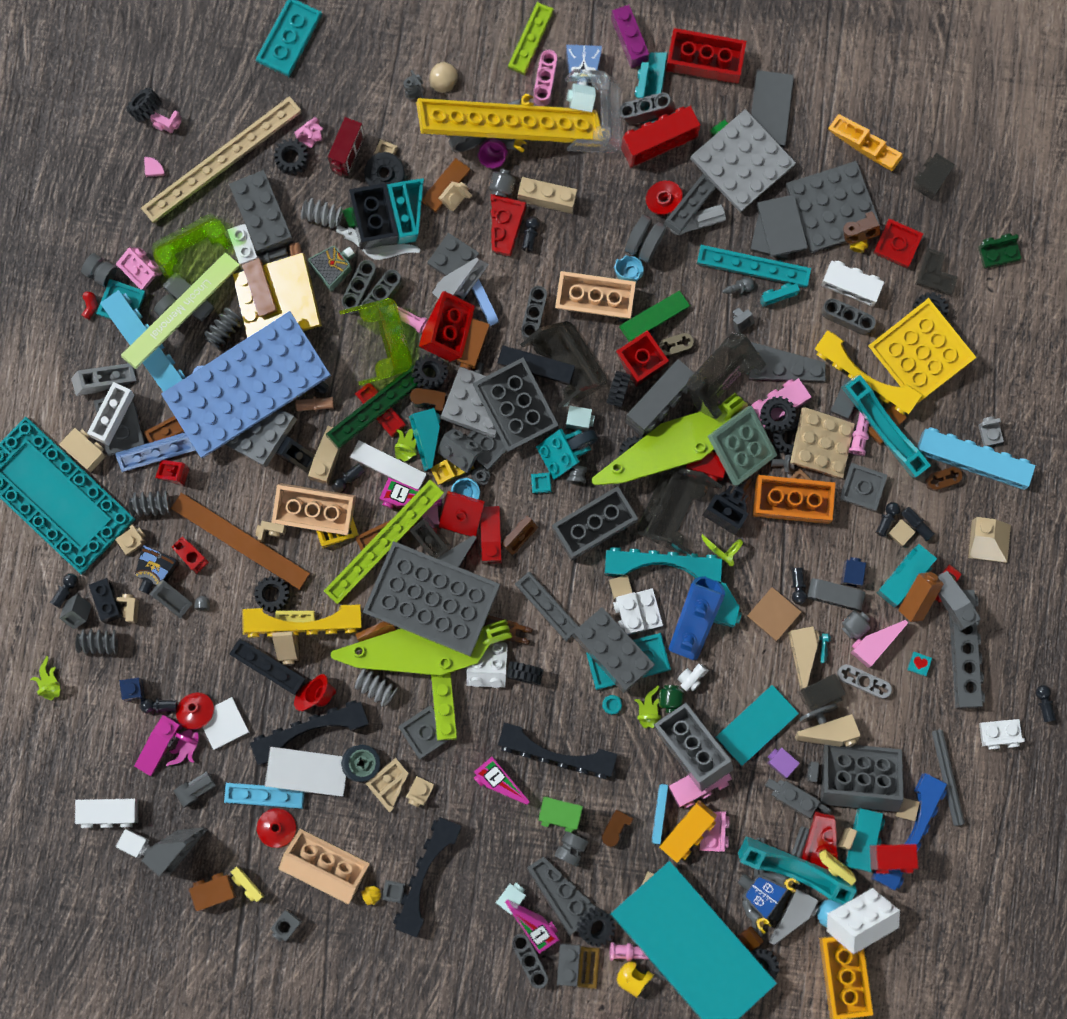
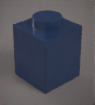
M854 557L846 560L843 566L841 585L858 588L863 586L866 563Z
M138 677L119 680L122 700L145 699L143 679Z

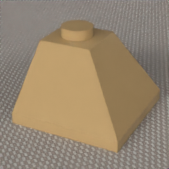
M982 517L973 519L968 558L1007 563L1011 525L996 519Z

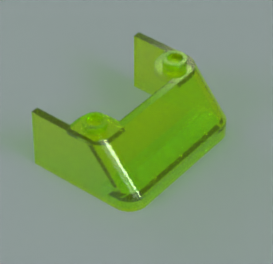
M385 298L339 310L340 315L359 310L363 321L368 323L378 321L387 358L378 361L375 365L376 376L358 380L359 386L404 373L412 367V359L398 307L393 299Z

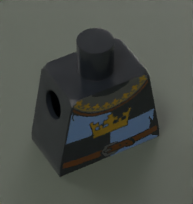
M143 545L135 571V576L143 580L138 590L149 595L153 585L157 586L162 579L165 582L168 581L180 562Z

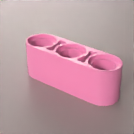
M545 50L540 57L534 88V102L537 106H547L551 99L557 67V55L552 50ZM545 59H552L553 62H552V63H546V62H544V60H545ZM548 76L550 79L544 81L541 77ZM540 93H544L547 96L545 98H539L537 95Z

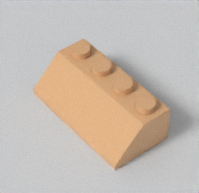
M561 271L555 309L631 319L636 282Z
M280 483L276 489L272 523L348 535L354 513L356 495Z
M299 829L283 855L279 870L349 904L370 863Z

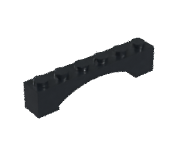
M356 700L346 703V707L342 709L335 707L327 710L328 714L320 716V714L309 717L307 722L297 721L290 724L291 728L283 730L282 727L273 730L270 736L265 737L263 734L253 738L254 742H251L250 746L257 765L261 766L268 763L270 747L284 748L290 741L308 731L321 727L342 726L348 727L352 732L370 725L362 702L357 703Z
M505 722L503 724L498 742L501 751L512 753L513 750L520 752L519 756L531 759V755L539 757L538 761L550 764V761L558 763V767L569 769V766L577 768L576 772L587 774L590 771L596 773L595 777L605 780L607 776H612L617 753L598 748L597 753L583 756L558 754L544 749L531 741L522 732L523 727Z
M439 817V820H434L431 827L433 835L431 839L427 838L423 847L426 850L424 857H419L416 864L418 872L416 876L412 875L408 884L411 887L409 894H404L400 904L403 905L401 913L397 912L393 924H396V930L415 938L418 937L425 918L421 917L420 894L425 875L436 856L449 844L456 843L462 828L461 825Z

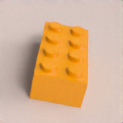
M833 936L819 938L830 1019L872 1016L873 1010L864 949L853 954Z

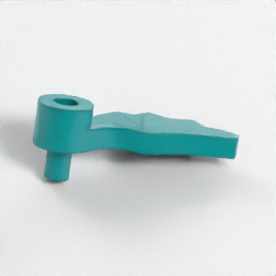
M829 633L819 636V640H822L821 663L827 661L828 649L826 642H830Z

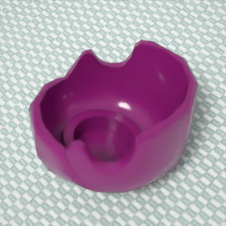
M494 138L485 140L478 152L481 164L491 169L501 167L507 157L506 145L499 139Z

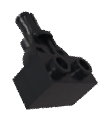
M749 476L746 482L743 481L736 485L731 494L732 485L719 495L715 494L702 516L735 535L749 515L746 512V502L749 496L746 495L743 500L741 499L753 481V477Z

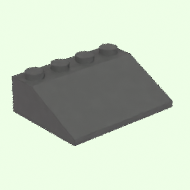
M524 357L472 383L507 452L559 426Z
M846 745L840 747L823 746L821 804L899 812L903 802L902 749L862 745L846 747Z

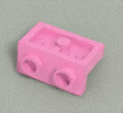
M129 247L116 265L141 290H145L156 276H161L163 272L155 261L150 260L146 256L147 254L140 247Z
M714 812L717 815L714 821L717 823L710 831L706 829L702 834L704 838L699 843V851L724 852L725 848H728V836H725V828H729V816H726V812Z

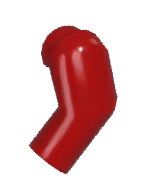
M86 291L82 295L83 300H85L86 309L81 316L89 320L97 310L98 303L95 294Z

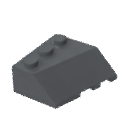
M201 827L176 830L153 847L149 846L142 854L144 858L141 861L158 876H170L208 829Z

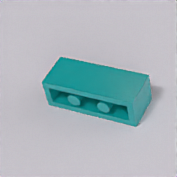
M861 808L857 809L853 829L857 831L851 848L848 849L845 866L871 872L870 845H880L881 838H878L879 831L883 830L885 824L882 813Z

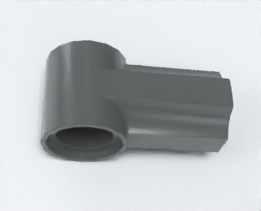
M206 771L191 782H186L177 787L174 793L183 808H185L216 785Z

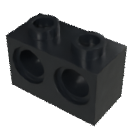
M105 578L89 584L100 621L108 623L122 618L123 614L119 603L116 601L117 596L111 580Z

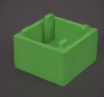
M544 797L538 821H541V825L548 827L549 824L565 827V831L571 833L578 828L583 806Z

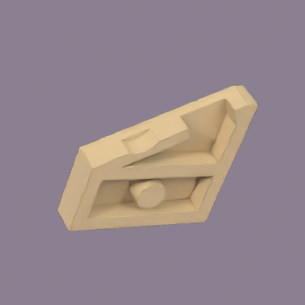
M394 758L374 778L366 782V785L389 812L393 809L408 772Z

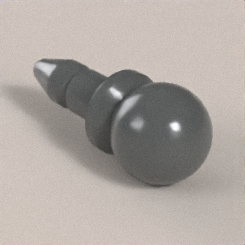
M746 277L737 281L735 285L726 287L722 292L725 294L751 292L755 284L751 278Z

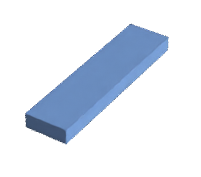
M182 433L117 452L116 458L121 471L124 472L195 451V448L186 433Z

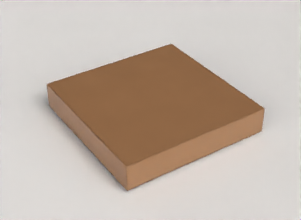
M771 587L747 617L773 640L777 641L799 616L801 611Z

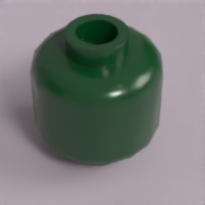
M664 685V688L659 691V707L665 709V713H671L684 704V691L679 689L680 686Z

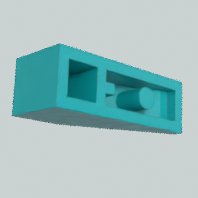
M435 408L413 413L409 416L424 471L433 467L438 439L440 416L438 412H435Z

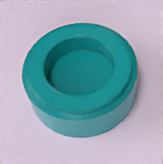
M609 695L603 700L602 707L607 714L615 715L621 710L622 702L619 697Z

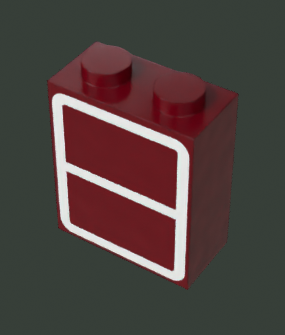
M344 117L328 154L330 168L335 174L341 176L343 174L349 175L365 137L362 123Z

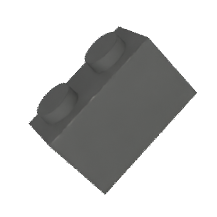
M560 943L557 985L577 986L580 945Z

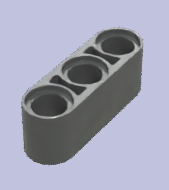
M658 93L623 103L619 108V114L627 124L634 125L659 118L665 114H672L675 110V103L667 93Z
M364 260L359 264L342 298L343 308L348 314H355L359 311L376 277L377 272L372 261ZM367 267L372 268V272L369 274L363 273V270ZM357 284L364 285L362 290L354 289ZM353 300L356 304L353 307L346 306L347 302Z
M388 270L362 302L361 311L365 319H376L401 287V277L398 271ZM395 277L398 280L396 283L391 284L388 282V279ZM379 292L386 293L384 298L376 297ZM369 306L375 308L372 313L365 312V309Z
M176 272L162 285L176 299L191 287ZM205 300L192 314L199 321L203 322L215 308L210 302Z
M535 286L531 289L522 324V339L529 343L534 342L538 337L547 302V291L542 286ZM536 293H541L544 297L541 300H537L533 296ZM531 311H537L539 313V316L533 318L529 315V313ZM533 329L535 333L528 336L525 334V330Z
M828 299L821 310L824 318L861 335H868L876 324L875 318L872 315L837 299ZM827 306H833L836 312H829ZM844 314H851L853 320L845 319ZM867 321L870 324V328H864L861 322Z
M812 578L807 598L853 611H861L866 592Z
M522 933L516 934L512 939L513 949L532 986L539 989L543 988L548 982L547 974L527 935ZM518 937L526 939L527 944L524 948H518L515 945V940ZM526 956H534L536 962L533 966H527L524 963ZM541 973L544 976L545 980L542 984L534 983L533 977L535 974Z

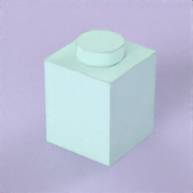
M573 83L572 90H568L567 94L570 108L592 112L596 97L595 87Z
M569 406L566 428L588 431L589 426L593 427L595 415H591L592 409Z
M510 883L496 903L512 915L505 901L508 899L519 905L526 896L523 893L525 889L517 883L514 885Z

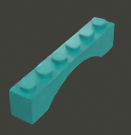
M861 375L855 376L841 387L910 477L919 476L931 466L923 454L893 422Z
M614 547L606 550L604 576L622 577L641 567L667 565L681 569L695 579L706 576L712 580H717L719 583L721 582L722 559H719L717 555H706L705 558L698 557V554L695 553L679 556L678 552H668V555H665L655 550H650L648 553H641L639 549H629V552H625L621 548Z
M746 836L738 852L740 863L757 870L771 871L793 878L842 905L851 901L857 891L855 883L851 886L839 875L835 877L825 868Z

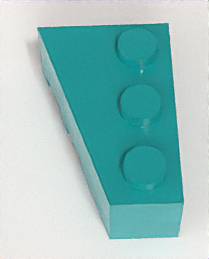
M424 178L387 184L398 232L397 244L415 242L418 237Z
M918 544L903 559L877 591V594L894 608L898 604L901 606L918 574L930 572L932 570L931 565L937 558Z

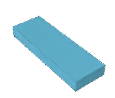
M664 784L659 785L651 841L653 844H660L668 790V785Z

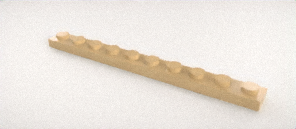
M289 96L141 207V209L153 224L301 114L300 108Z

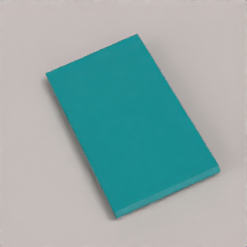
M27 417L0 442V498L81 575L136 520Z
M670 861L610 913L700 1019H739L777 984Z

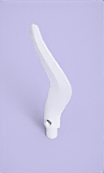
M339 225L336 232L344 235L345 239L354 242L359 247L356 230L350 227L347 229ZM398 244L368 248L362 251L372 259L382 260L404 253H419L420 249L413 245Z

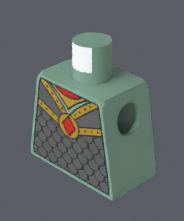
M331 246L310 257L308 263L332 292L351 272V265L348 261L355 256V253L349 246L341 253L335 246Z

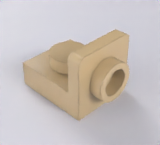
M452 181L438 199L450 211H454L464 198L470 199L472 195L468 192L469 188L464 183Z
M262 521L261 525L257 526L256 536L258 541L264 542L266 532L270 536L279 537L280 534L285 535L286 527Z
M131 525L127 532L115 540L128 556L146 543L143 539L146 535L140 527L136 528L134 525Z
M122 594V597H116L118 603L127 604L123 609L125 621L137 623L139 600L130 594Z
M416 776L409 793L406 795L409 798L408 803L418 808L420 804L424 806L434 784Z

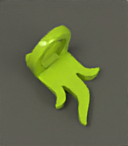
M412 429L407 432L405 437L401 430H397L399 439L394 447L396 459H401L403 462L417 454L415 449L416 440L412 441Z
M703 534L701 535L702 540L710 550L727 562L729 566H734L733 556L741 548L743 540L738 539L724 553Z
M46 656L39 669L41 680L37 677H32L30 680L37 682L39 686L38 696L52 701L54 697L60 696V684L54 675L56 667L51 668L49 675L47 674L46 666L49 658Z
M659 686L645 696L644 705L640 699L634 700L639 704L637 720H639L643 728H654V724L661 719L657 708L659 699H656L653 705L651 699L659 689Z

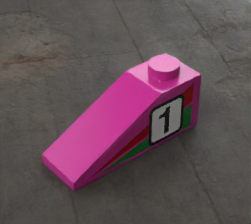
M388 478L380 496V501L383 502L382 505L392 510L394 507L402 509L419 490ZM439 498L433 505L441 506L442 499Z
M162 715L134 766L147 775L152 776L176 739L175 733H179L183 726Z
M493 757L474 771L476 774L474 779L480 786L485 785L487 788L527 805L530 803Z
M508 899L505 901L539 954L559 941L555 935L558 930L552 921L547 923L544 917Z

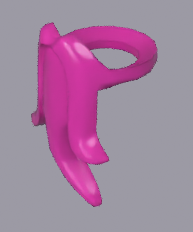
M189 729L180 734L175 733V737L179 738L176 749L169 752L172 754L179 753L175 760L168 762L166 766L184 761L187 755L188 760L194 762L192 756L198 744V732L193 733Z

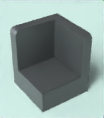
M76 594L64 603L59 619L75 629L87 621L92 605Z

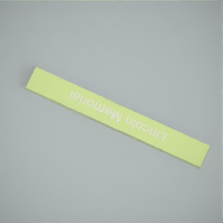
M224 253L121 354V357L137 369L239 268V263L227 253Z

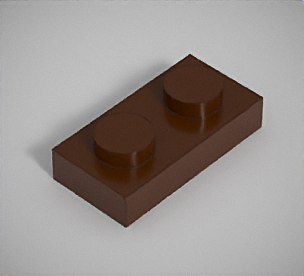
M526 515L517 524L516 528L505 537L501 544L513 556L538 527Z

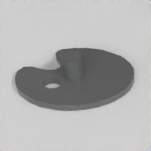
M832 704L819 708L802 716L799 721L804 723L817 719L819 725L826 723L827 721L823 714L833 712L838 706L837 704Z

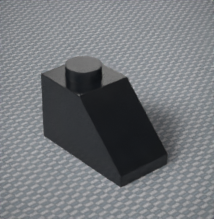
M287 436L275 453L283 460L306 473L310 470L315 457L314 454Z

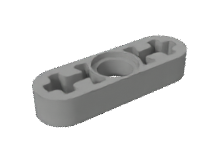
M843 665L837 671V677L841 682L874 697L884 699L891 694L892 688L887 681L851 665ZM849 669V674L855 676L857 672L859 675L855 678V683H853L852 680L854 678L848 676L845 679L843 678L844 674L841 672ZM866 676L869 679L870 683L867 687H862L859 684L860 677ZM874 680L877 681L875 683L876 686L881 687L884 685L887 693L880 695V690L873 688V691H871L870 688L873 686Z

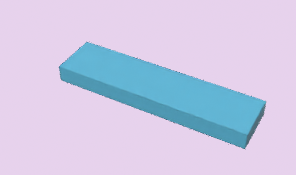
M226 783L224 802L303 809L305 792L262 785Z

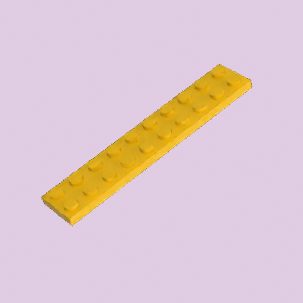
M418 98L416 102L421 134L601 144L603 141L597 110L587 112L561 107Z

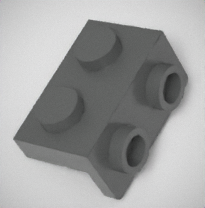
M455 428L444 434L437 453L466 473L471 470L477 456L483 452L481 446Z

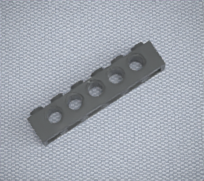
M962 590L976 610L978 596L975 595V590ZM949 614L955 708L982 707V703L985 702L984 691H981L984 676L983 672H980L982 654L978 648V645L981 644L980 633H977V626H979L980 620L968 626L970 632L966 635L962 630H958ZM964 644H967V645L970 646V648H971L970 654L964 653V651H963V645H964ZM966 663L972 666L970 674L964 670ZM966 683L973 685L974 690L972 693L966 691Z

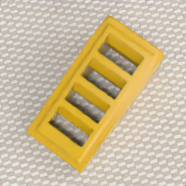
M352 518L350 525L352 533L341 536L336 533L337 538H333L332 533L327 532L330 540L326 541L324 531L316 530L322 548L358 536L354 519Z

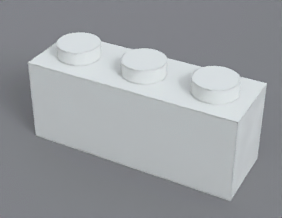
M831 261L821 286L873 307L884 282L875 275L869 276L864 274L858 268L851 269L846 267L843 262Z
M113 382L87 434L91 438L109 446L134 397V393L130 389Z
M138 799L75 800V824H81V828H93V824H101V828H110L116 823H120V827H132V823H138Z

